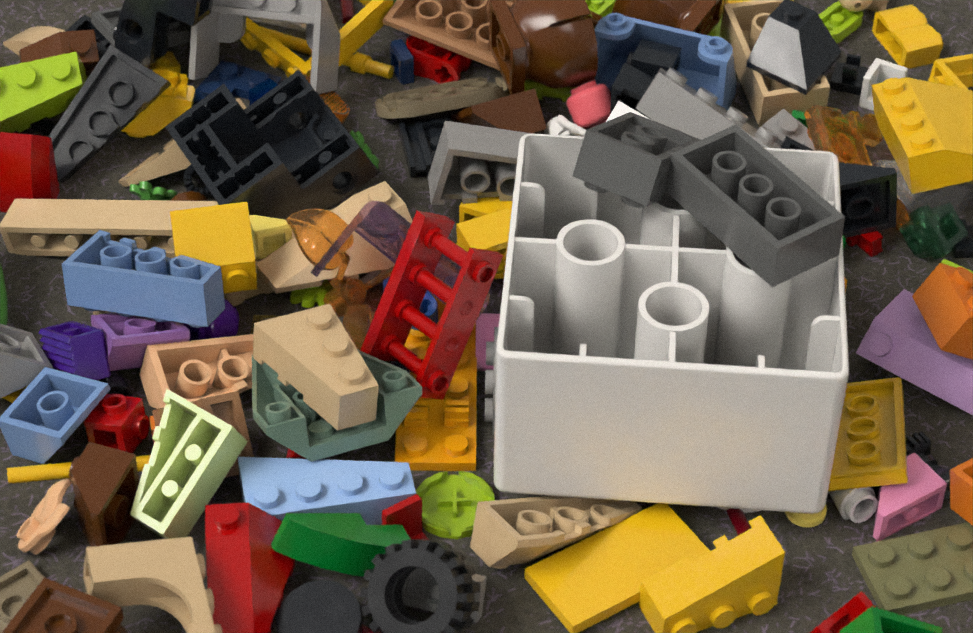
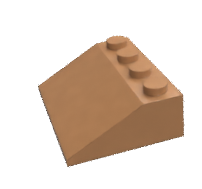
M397 0L383 19V24L499 70L489 47L490 0ZM516 0L505 1L510 8Z

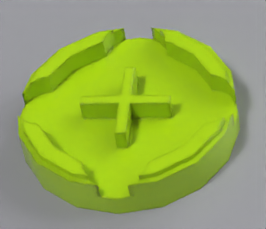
M448 471L436 473L425 479L416 489V494L422 499V527L426 531L442 538L460 539L472 537L477 502L495 501L492 488L483 478L464 471H459V475H448Z

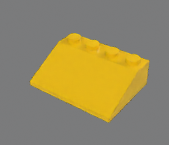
M909 77L889 78L882 83L871 85L875 121L911 194L973 181V90Z

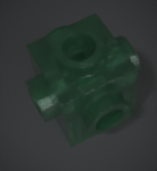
M951 202L930 208L929 204L920 206L909 214L911 219L899 228L909 249L920 259L932 256L936 260L944 257L953 250V246L968 234Z

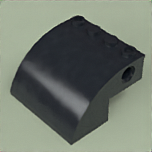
M125 0L119 14L118 23L113 32L114 47L137 62L150 67L167 54L169 24L177 19L191 26L196 25L211 13L213 0Z
M299 70L245 110H243L225 84H222L166 126V129L218 204L247 202L249 215L284 220L300 219L318 213L340 202L380 173Z

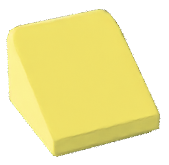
M249 215L256 260L266 258L292 239L290 220Z

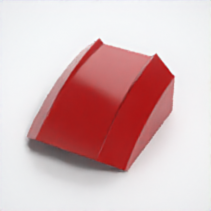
M0 132V212H7L14 199H57L60 188L52 138L32 134Z

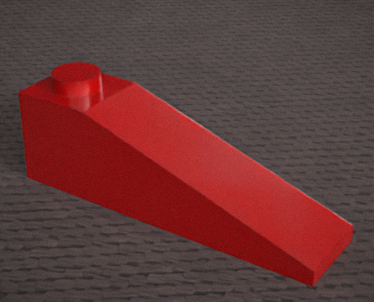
M249 502L205 505L207 588H211L214 597L213 623L220 624L222 633H270L276 609L280 607L284 597L283 590L288 577H291L295 567V559L274 551L271 546L282 521Z

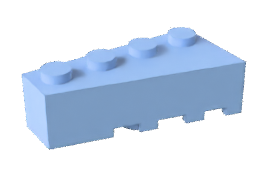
M238 457L243 503L249 502L283 521L286 513H360L366 525H382V511L416 494L408 462L323 459L311 462L307 459Z

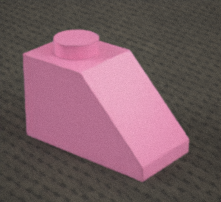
M916 453L907 456L908 483L879 486L878 505L873 537L877 541L887 538L942 508L947 483Z

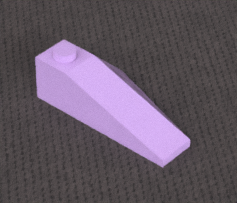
M904 289L874 318L856 354L973 415V360L940 350L912 297L913 293Z

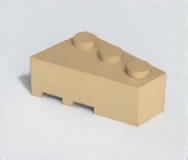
M330 304L254 323L253 358L259 364L266 363L278 373V380L285 386L291 384L303 395V401L337 431L376 420L379 385Z

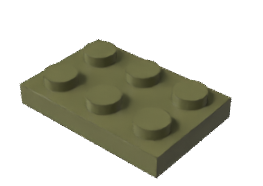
M969 522L853 547L852 557L880 609L905 615L973 600V527Z

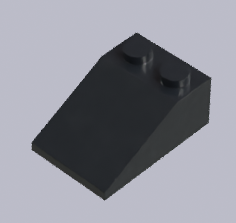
M839 163L841 214L845 216L842 235L848 238L896 227L897 172L895 168Z

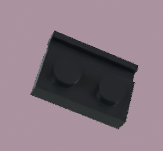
M449 117L416 120L414 125L405 126L404 122H399V135L410 178H414L416 173L425 172L426 176H428L444 122L450 121Z

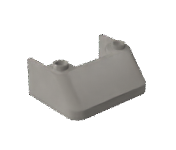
M213 0L211 13L196 25L191 26L189 79L196 80L208 77L219 64L220 42L231 43L241 39L246 29V17L307 24L306 41L312 50L310 85L318 94L337 90L340 31L327 0Z

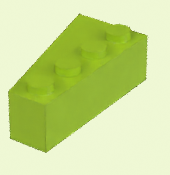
M77 52L0 68V132L12 133L18 131L19 133L30 128V124L45 117L52 118L67 110L87 80L85 67Z

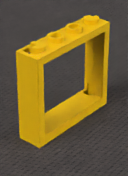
M358 0L365 7L339 30L340 51L338 68L385 25L383 24V19L394 5L393 0ZM246 17L245 33L240 39L245 47L251 51L254 49L259 51L271 67L281 68L285 71L287 77L297 70L303 75L311 77L312 56L307 61H304Z

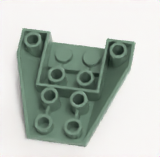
M358 350L379 385L376 420L337 431L303 401V395L291 384L285 386L278 380V373L266 363L259 364L252 355L253 419L268 437L311 462L388 441L423 394L422 386L406 370Z

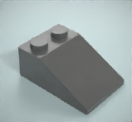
M628 112L586 130L572 176L585 181L584 186L590 190L600 193L610 191L622 196L621 201L636 208H644L662 199L667 192L670 154L701 139L633 112Z

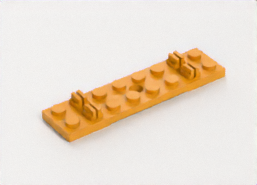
M442 254L433 275L453 288L461 267ZM431 293L438 304V324L446 303ZM476 323L444 399L419 398L396 429L395 462H408L410 471H476ZM411 329L404 346L423 360L431 339L422 332Z

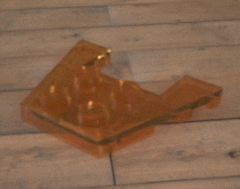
M813 105L804 112L808 126L807 134L813 142L815 151L832 152L838 157L839 163L872 166L865 144L873 148L883 141L875 115L867 113L865 116L860 117L857 111H850L845 115L841 114L838 108ZM897 195L896 227L894 228L901 231L910 225L911 222L903 198Z

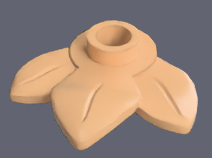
M64 479L53 484L48 489L46 496L36 506L31 517L22 524L17 532V537L20 539L18 549L22 552L30 551L32 554L37 555L50 543L56 531L55 527L70 509L68 505L62 503V499L66 490L72 484L71 480Z

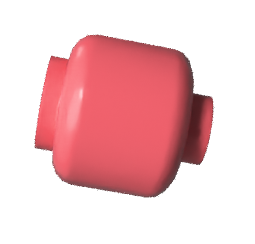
M593 80L570 90L571 96L567 99L566 106L574 124L584 129H590L606 122L610 116L611 93L607 85L597 84L596 80Z

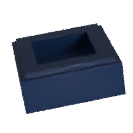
M402 39L391 41L390 65L394 66V74L400 84L413 83V56Z

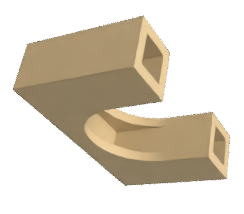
M192 537L86 547L83 578L87 594L120 607L131 605L158 607L177 618L186 633H222L220 624L213 623L214 597L211 588L205 589L204 587L205 561L202 553L196 554Z

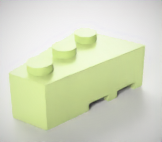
M166 389L163 399L166 405L160 425L155 427L153 433L154 446L149 463L144 464L130 515L163 538L172 539L188 536L204 511L205 505H208L248 441L233 426Z

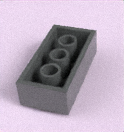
M738 125L731 126L670 154L667 193L772 288L839 255L845 216Z

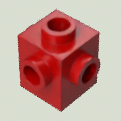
M106 394L84 421L89 442L133 453L141 441L147 437L150 428V421L145 414L142 398L128 397L121 394Z

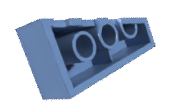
M102 230L94 234L62 263L67 305L83 307L87 311L102 310L115 312L124 317L141 316L153 318L157 322L173 321L199 328L208 327L225 309L220 266L184 255L169 258L166 257L165 249L155 246L149 250L139 249L135 240L124 237L120 239V242L111 240L110 233Z

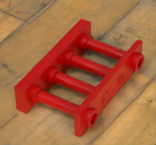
M416 211L360 351L383 361H399L417 375L415 380L422 386L423 393L420 398L443 400L503 255L499 252L471 247L467 252L448 239L455 223L453 220L445 215ZM442 254L461 267L453 288L433 275ZM427 290L446 303L438 324L419 311ZM412 325L431 339L423 360L404 346Z

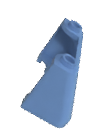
M611 13L599 20L594 29L598 51V70L595 76L597 84H605L609 91H611L612 85L624 62H627L629 53L636 51L642 39L681 48L679 72L688 78L686 84L696 91L700 87L705 88L718 97L716 101L718 105L726 110L729 109L735 97L737 83L733 47L725 39L631 18L620 13Z

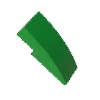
M286 513L271 546L274 551L307 564L344 574L364 576L366 569H374L376 566L372 560L377 554H385L386 547L391 544H401L403 540H410L403 525H366L360 513Z

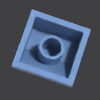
M45 367L0 416V429L12 455L44 464L110 391L109 384Z

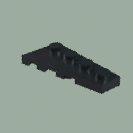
M110 45L48 136L52 138L58 181L63 183L71 178L160 96L171 83Z

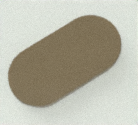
M483 77L462 79L389 93L383 97V102L382 99L375 101L376 115L389 119L422 116L477 105L509 96L510 92L503 77H496L495 83H489L487 78Z

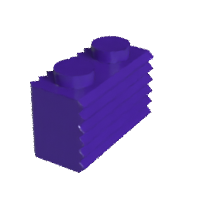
M75 321L40 329L38 334L42 336L40 342L43 343L42 350L45 351V355L53 369L97 381L111 376L103 329L90 327V325L87 326Z

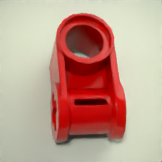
M412 35L407 38L406 47L414 58V75L434 80L437 83L458 81L460 73L466 71L471 66L472 59L457 53L454 57H451L455 52Z

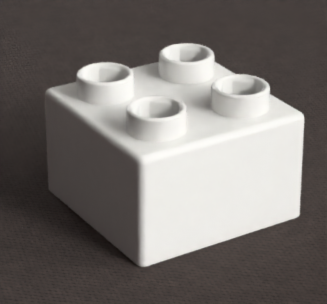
M549 134L523 135L520 138L496 346L495 487L505 493L717 507L722 510L736 508L741 509L744 513L765 510L814 514L822 511L828 494L849 375L843 238L841 239L838 256L772 288L667 192L659 201L644 208H636L621 201L622 196L610 191L600 193L585 187V181L572 176L584 137ZM765 148L841 213L839 160L834 153Z

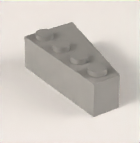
M662 68L659 69L636 106L638 111L651 120L701 140L731 126L738 125L762 147L781 149V144L776 142L779 137L774 132L764 126H760L757 130L746 122L748 117L732 106L728 110L716 103L718 97L702 87L696 91L686 84L688 78L673 68H669L668 71Z
M445 121L428 174L431 205H444V200L462 199V204L477 203V198L499 197L500 201H513L519 141L523 135L533 133Z

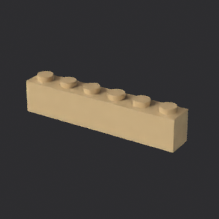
M14 199L0 223V232L9 253L26 256H71L94 234L102 230L109 232L113 241L120 242V239L125 237L135 240L139 249L149 250L155 246L165 249L166 257L174 258L170 211L219 204L217 201Z

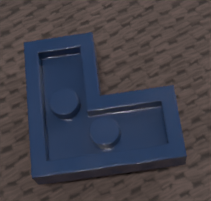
M221 60L195 90L192 107L222 84H225L234 97L238 96L251 101H257L280 84L282 78Z

